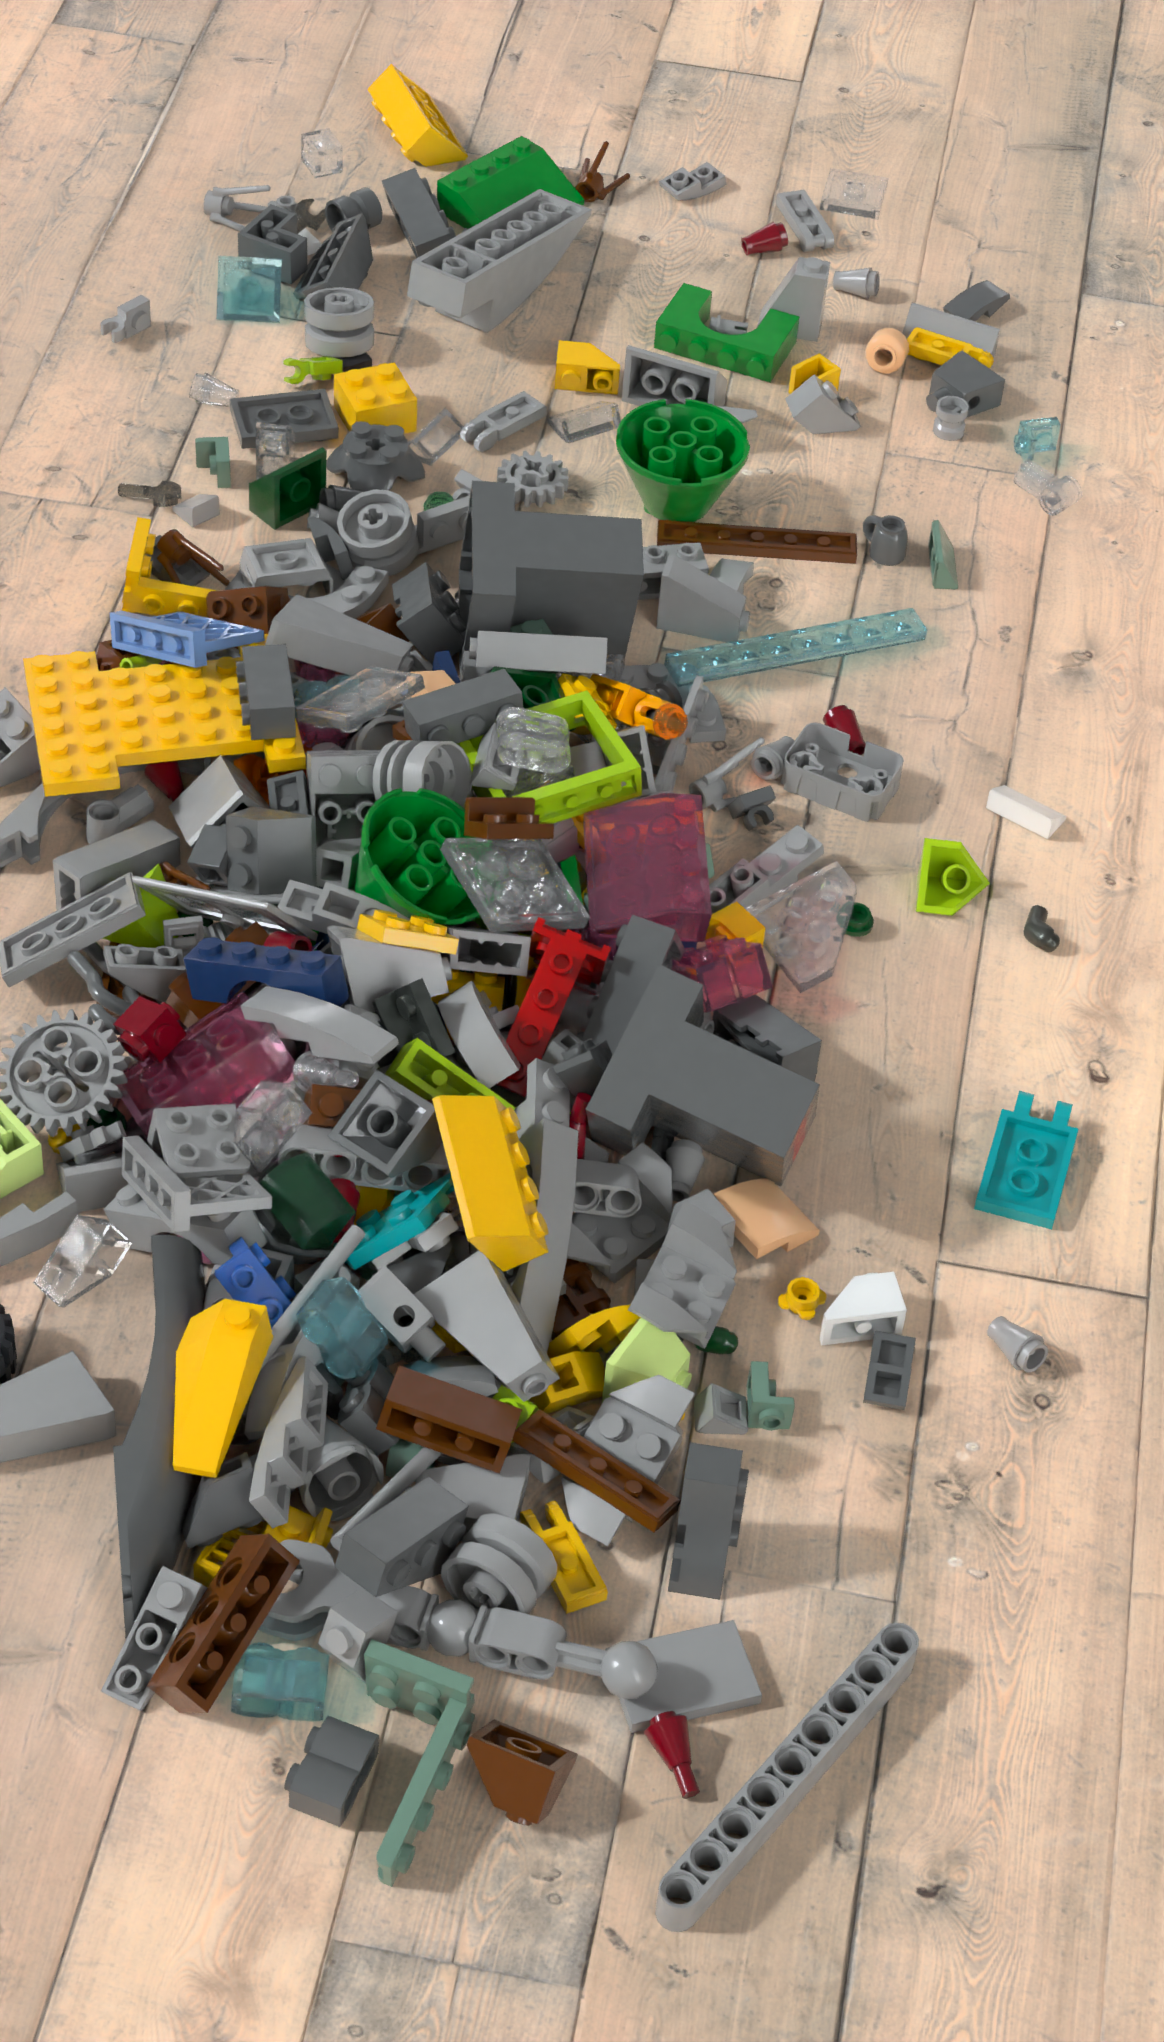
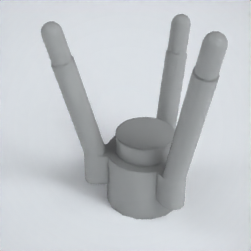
M269 185L234 188L213 187V191L208 190L205 195L204 213L210 215V221L222 223L240 232L245 227L225 218L226 215H231L233 209L262 212L267 207L234 202L233 197H229V195L270 191L271 187Z
M764 738L757 739L720 767L689 785L690 796L698 808L705 809L711 806L712 810L717 812L727 807L737 798L723 799V795L727 793V787L722 777L736 768L741 760L763 745L765 742Z

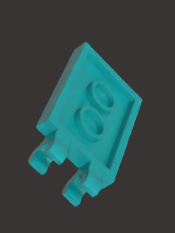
M1019 1091L1014 1112L1005 1109L1001 1110L974 1209L1052 1230L1079 1129L1068 1126L1073 1104L1057 1101L1051 1122L1030 1116L1035 1094Z

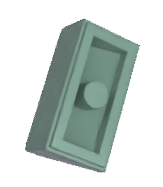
M934 520L931 525L928 542L932 585L934 589L956 590L958 589L954 548L939 520Z

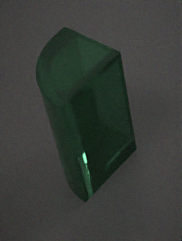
M308 1153L296 1155L282 1162L259 1183L272 1196V1208L270 1210L302 1249L329 1247L356 1212Z

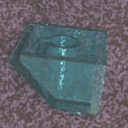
M218 256L216 319L280 323L282 259Z

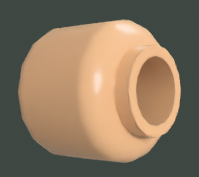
M884 328L877 331L870 339L866 348V359L869 366L883 374L897 371L903 365L909 353V343L906 336L894 328Z

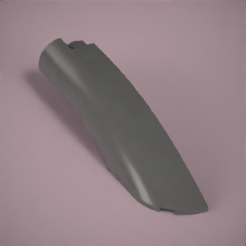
M173 1235L151 1236L156 1316L150 1365L138 1408L124 1442L120 1446H113L125 1639H127L161 1567L164 1566L171 1570L175 1567L185 1540L182 1531L185 1515L202 1479L201 1475L175 1471L173 1468L176 1351L190 1318L202 1312L206 1294L203 1257L200 1249L192 1244L190 1240Z

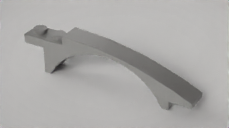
M210 757L178 760L180 772L200 776L210 765ZM148 764L118 767V772L120 775L129 772L145 771ZM42 783L0 823V868L21 857L31 865L40 861V843L45 826L54 812L74 794L45 797Z
M536 1058L527 1066V1099L515 1108L514 1111L521 1126V1129L517 1131L518 1139L528 1153L533 1181L539 1193V1199L535 1200L537 1211L542 1214L548 1227L549 1233L544 1236L548 1253L521 1264L511 1289L547 1354L567 1260L575 1198L578 1131L569 1127V1089L556 1074L553 1064Z

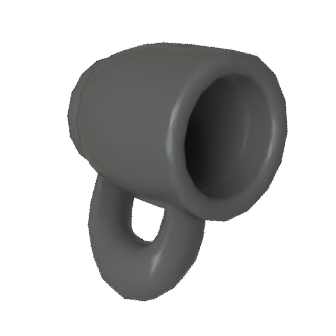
M891 515L884 517L868 516L863 522V532L871 542L870 557L878 564L885 566H894L903 562L906 557L908 543L907 528L903 519Z

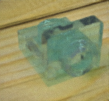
M1057 417L1020 421L1018 435L1014 436V449L1017 454H1020L1025 465L1033 463L1035 452L1056 450L1061 427Z

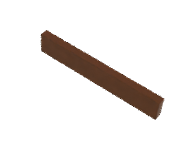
M658 520L657 546L701 543L705 554L856 564L857 534L670 520Z

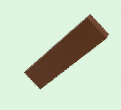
M540 1409L515 1430L513 1442L653 1533L678 1511L681 1502L679 1498Z

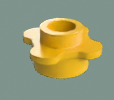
M799 1277L790 1281L786 1294L779 1296L778 1305L782 1309H790L803 1320H810L815 1317L816 1308L826 1302L827 1296L815 1281Z

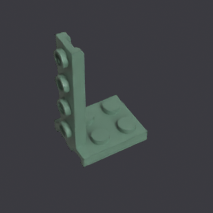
M371 1639L364 1653L367 1695L371 1696L377 1704L383 1707L394 1709L397 1706L412 1712L416 1718L424 1723L437 1725L376 1855L379 1866L378 1879L383 1884L392 1887L398 1873L406 1874L410 1868L416 1850L412 1843L418 1830L425 1832L431 1822L435 1805L431 1804L437 1789L444 1791L450 1781L454 1767L450 1761L455 1750L462 1751L468 1742L475 1719V1714L471 1713L475 1699L474 1694L470 1693L474 1678Z

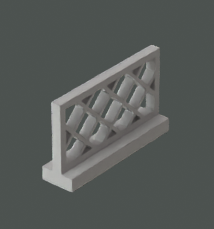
M139 1135L123 1137V1178L173 1232L190 1231V1217L272 1208V1196L248 1172L234 1175L179 1178L165 1164L163 1153L154 1152Z

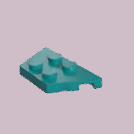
M451 1173L444 1175L414 1193L412 1190L402 1192L391 1201V1206L380 1212L373 1209L362 1215L356 1221V1226L365 1232V1237L344 1263L356 1270L427 1230L434 1222L436 1216L451 1202L447 1197L448 1194L455 1191Z

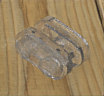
M518 707L505 709L498 714L496 718L498 757L503 763L544 773H558L570 765L569 726L565 719L560 716Z

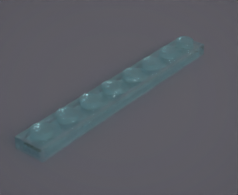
M908 608L667 653L664 665L676 685L682 687L693 685L696 675L704 677L703 682L923 641L926 638L928 629L915 610Z

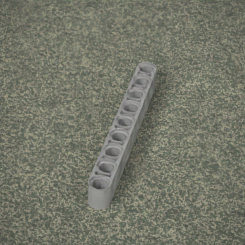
M292 1124L284 1128L279 1136V1167L287 1176L326 1182L335 1178H344L358 1186L398 1191L412 1190L416 1192L450 1173L443 1143L430 1160L420 1164L424 1165L423 1167H413L390 1178L330 1139L328 1135L333 1128ZM577 1159L573 1212L627 1218L639 1211L641 1207L639 1177L632 1167L623 1164ZM531 1164L526 1165L527 1173L533 1180ZM455 1191L447 1195V1197L457 1198Z
M896 1622L882 1628L663 1876L659 1883L655 1911L657 1921L663 1928L672 1932H682L691 1928L906 1681L913 1670L919 1647V1637L914 1629L904 1623ZM891 1650L898 1651L902 1654L894 1653ZM864 1680H872L876 1683H868ZM839 1709H841V1710H846V1711H848V1712H850V1713H849V1714H847V1713H842V1712H840V1711H838V1710H839ZM811 1740H819L825 1744H816ZM783 1771H793L798 1775H789L784 1773ZM755 1802H766L771 1806L763 1807L756 1804ZM737 1833L743 1836V1838L734 1839L727 1834ZM709 1865L715 1871H704L698 1866ZM681 1898L687 1903L682 1905L675 1904L669 1899Z

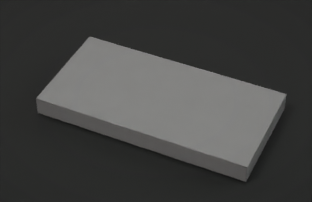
M129 872L2 939L0 941V967L2 978L7 986L10 988L68 957L70 952L79 951L144 917L146 913L139 886L133 883V873Z

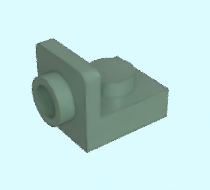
M228 437L196 438L197 467L210 468V475H217L218 488H231Z
M751 1361L746 1385L748 1428H763L769 1431L789 1429L795 1408L794 1398L776 1397V1380L769 1379L768 1362Z

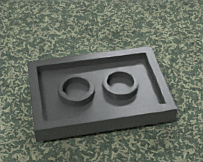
M326 389L230 399V411L242 449L281 444L291 445L299 442L324 441L338 438L339 428Z

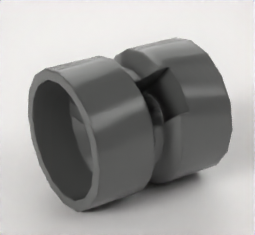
M364 187L353 191L349 197L343 195L327 202L325 206L326 221L331 231L338 222L361 213L366 218L368 229L381 224L383 212L376 194L370 188Z

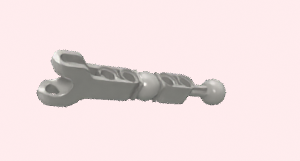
M287 1539L280 1544L300 1560L289 1580L299 1586L287 1593H280L259 1630L273 1636L298 1641L323 1631L330 1608L362 1587L335 1568L331 1554L323 1546ZM406 1586L377 1597L398 1612L387 1642L388 1644L405 1648H421V1650L425 1651L428 1650L431 1644L435 1651L445 1656L460 1657L469 1653L470 1662H479L483 1666L540 1680L551 1678L556 1666L601 1677L611 1694L626 1699H636L648 1693L657 1678L658 1666L653 1654L647 1646L636 1641H621L611 1646L607 1651L565 1641L567 1637L566 1630L555 1621L504 1608H487L484 1605H481L479 1612H477L473 1605L463 1600L448 1599L439 1604V1595H431L425 1590L412 1586Z

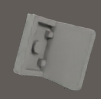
M235 1104L154 1109L147 1138L148 1146L154 1152L163 1153L165 1164L179 1178L245 1174L249 1171L250 1159Z

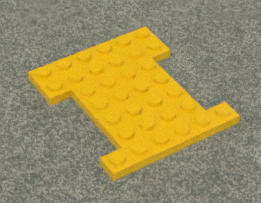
M264 634L265 641L238 646L240 657H222L216 660H207L206 666L196 668L177 663L167 665L151 664L146 667L127 669L118 667L107 671H99L95 651H75L63 655H37L32 658H23L24 674L45 797L120 789L118 767L220 755L264 751L269 773L306 769V755L296 718V737L251 740L250 725H242L236 661H243L242 647L265 645L268 634Z

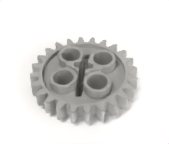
M73 1009L68 1011L65 1019H61L57 1010H53L51 1021L46 1022L41 1015H37V1027L32 1028L26 1023L22 1024L26 1034L23 1037L12 1034L10 1037L15 1047L1 1049L8 1061L0 1062V1073L3 1074L0 1076V1089H3L0 1092V1099L4 1104H7L6 1106L15 1116L17 1115V1118L25 1126L30 1123V1127L36 1134L45 1126L50 1137L55 1136L58 1127H62L66 1135L71 1136L72 1127L75 1124H78L85 1132L87 1131V1119L92 1118L94 1121L101 1123V1116L98 1112L101 1109L110 1112L114 1110L109 1102L110 1097L122 1098L123 1096L116 1085L124 1084L128 1081L124 1072L121 1071L128 1067L124 1056H121L125 1053V1050L120 1042H116L117 1036L112 1029L107 1030L101 1019L93 1023L90 1014L87 1012L82 1015L79 1021ZM67 1043L62 1050L52 1052L58 1044ZM37 1054L43 1055L61 1072L54 1073L47 1062L35 1056ZM97 1063L95 1069L82 1073L86 1066ZM69 1072L76 1083L89 1090L87 1092L81 1091L64 1074ZM41 1073L37 1080L27 1082L31 1075ZM72 1094L66 1102L57 1103L62 1095Z

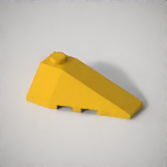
M223 1299L190 1318L176 1351L173 1468L175 1471L217 1478L273 1340L266 1306Z

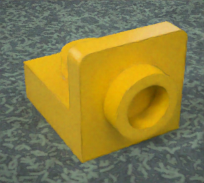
M289 1505L288 1523L272 1528L265 1520L260 1534H270L279 1543L287 1539L318 1544L326 1549L333 1534V1529L328 1527L333 1511L324 1507L316 1517H313Z

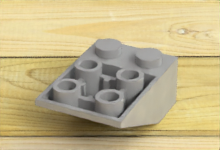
M6 687L0 691V788L33 775L40 769L32 716Z
M381 750L307 751V786L310 814L316 816V850L321 845L331 841L361 838L365 816L376 802L373 790V768Z

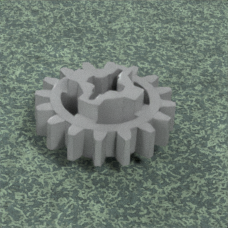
M523 451V455L520 457L513 453L511 454V460H502V467H498L497 482L515 483V504L523 501L525 507H529L531 503H536L540 508L545 501L553 505L555 504V498H564V491L568 490V468H562L563 462L561 460L553 462V455L551 454L541 457L540 451H537L534 455H529L527 451Z

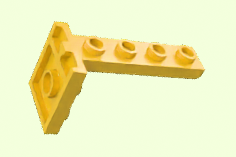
M137 517L125 573L126 581L123 591L122 611L154 616L185 612L207 617V594L217 590L150 579L153 561H151V556H147V554L153 555L156 535L150 534L151 519Z

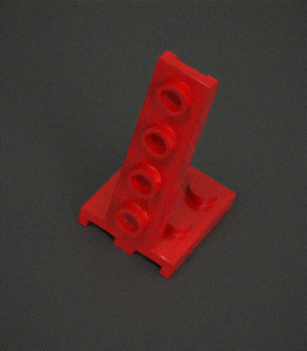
M538 917L532 930L529 956L534 958L533 962L538 965V968L506 1039L507 1044L521 1066L518 1071L496 1084L522 1097L527 1095V1066L536 1058L542 1060L575 982L584 985H590L592 982L600 985L602 973L611 951V947L605 944L601 948L582 940L581 934L569 929L565 933L545 924L546 920Z

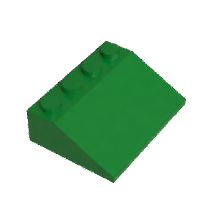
M523 136L437 180V200L440 210L444 211L446 218L467 229L472 228L539 189L579 205H584V198L546 151Z

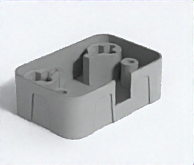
M821 723L807 724L785 754L781 778L784 790L854 816L862 821L878 820L891 798L894 797L899 789L904 762L903 757L897 752L866 741L863 757L848 751L850 734ZM844 767L852 768L857 772V775L846 778L841 776L838 770Z

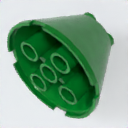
M666 399L643 404L630 411L621 420L616 435L617 450L644 503L645 512L659 520L695 522L703 518L745 465L750 451L747 430L736 417L720 407L692 399H685V404H666Z
M399 788L382 795L371 806L365 816L362 827L355 892L385 904L409 919L411 915L433 919L435 924L443 926L463 924L481 916L494 902L500 886L499 862L494 864L493 857L488 848L492 843L490 839L464 835L465 809L450 798L428 789L419 788L417 792L402 791Z

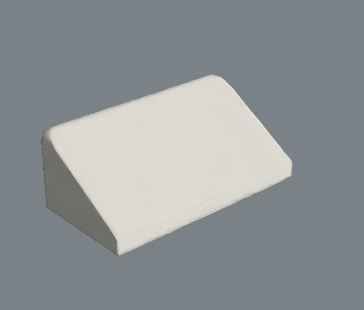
M1005 785L992 788L989 792L987 809L1046 839H1049L1066 820L1065 815Z

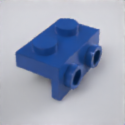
M241 1236L228 1246L233 1257L215 1270V1276L234 1300L266 1306L272 1328L292 1303L291 1299L296 1296V1293L282 1275L274 1279L265 1268L272 1262L257 1242L249 1247Z

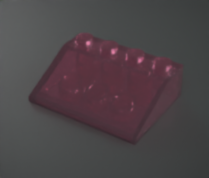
M661 793L585 812L583 815L590 937L617 938L623 924L628 925L631 916L635 915L675 929L681 941L704 942L712 912L701 795Z
M244 990L231 998L227 1004L224 1003L185 1029L184 1031L187 1035L161 1063L147 1057L144 1062L138 1061L123 1071L128 1081L116 1086L123 1094L122 1100L147 1138L155 1108L235 1104L237 1110L244 1109L252 1105L258 1095L270 1087L286 1082L290 1078L291 1073L299 1068L269 1023L245 1020L240 1005L250 998Z

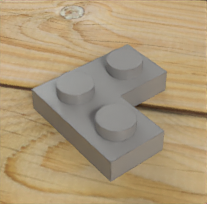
M440 1212L427 1230L373 1259L364 1266L379 1271L384 1265L389 1267L403 1260L402 1254L411 1248L423 1252H434L445 1246L450 1241L449 1235L459 1227L451 1214Z

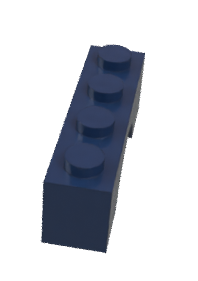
M210 937L199 941L183 958L192 999L227 1004L247 981H258L270 987L299 992L330 1002L339 1007L349 998L342 959L339 955L324 954L317 950L309 952L292 950L285 946L255 945L252 942L222 941L219 938Z

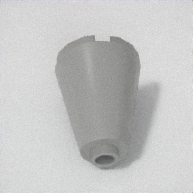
M326 1417L324 1445L308 1451L306 1484L298 1487L304 1507L313 1517H316L324 1507L332 1510L331 1521H340L355 1515L374 1496L372 1491L377 1482L382 1484L384 1479L383 1464L373 1450Z

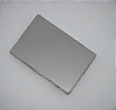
M734 1620L636 1641L647 1646L653 1654L658 1666L657 1678L648 1693L636 1699L619 1697L630 1732L633 1733L646 1730L650 1726V1720L663 1712L675 1711L676 1715H684L687 1717V1720L761 1704L762 1693Z

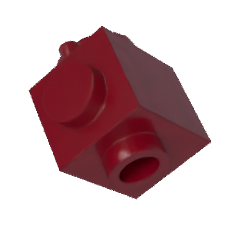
M141 996L113 1024L121 1034L117 1038L118 1042L121 1043L124 1050L139 1062H144L148 1057L161 1063L187 1035L177 1022L180 1019L179 1014L169 1004L165 1002L157 1004Z

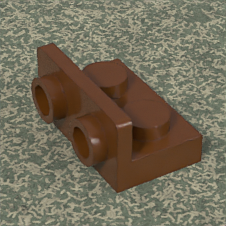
M467 797L465 800V836L482 839H553L554 824L539 821L540 815L534 814L535 799L532 797Z

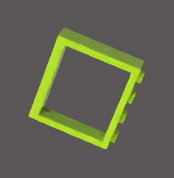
M587 690L524 709L525 722L506 727L507 730L523 738L528 743L585 725L613 764L512 796L534 798V814L540 815L539 821L547 823L560 822L642 795L641 766ZM583 714L582 717H578V718H575V719H574V716ZM484 735L457 743L467 755L472 772L479 744ZM624 781L626 783V786L622 787L621 782ZM472 785V789L477 797H506L501 789Z

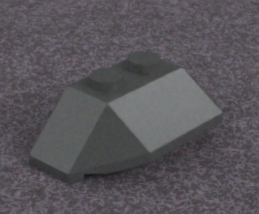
M363 213L336 224L332 230L334 233L322 243L311 258L308 269L303 273L293 293L296 299L304 300L308 294L326 288L344 287L359 290L373 262L367 222Z

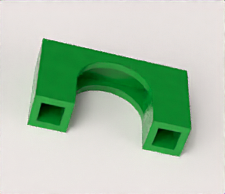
M683 283L656 321L654 348L771 383L797 342L800 317L770 308L760 325L751 332L738 335L719 333L705 326L710 317L712 291Z

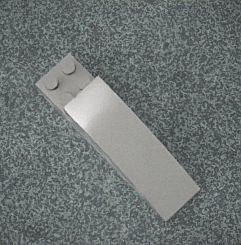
M539 189L413 260L407 296L417 300L423 306L434 307L435 311L488 333L510 316L554 269L591 216L592 209Z

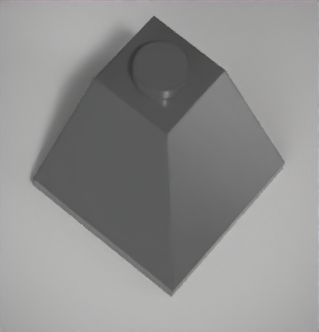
M377 1069L328 1135L330 1139L390 1178L430 1160L443 1143L434 1105Z

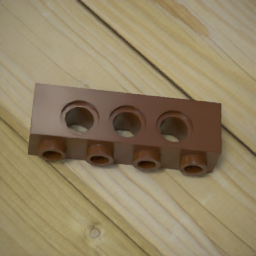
M270 1534L240 1535L147 1687L179 1713H208L300 1560Z

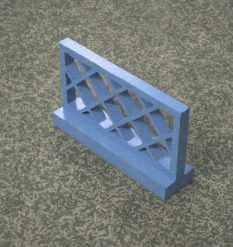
M122 610L110 612L112 648L194 668L207 665L206 653L265 641L264 630L185 612H174L154 617Z

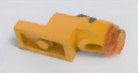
M592 673L590 680L596 685V691L602 701L609 706V712L615 721L630 727L644 725L646 733L666 740L679 737L685 732L688 718L679 705L647 694L630 685Z

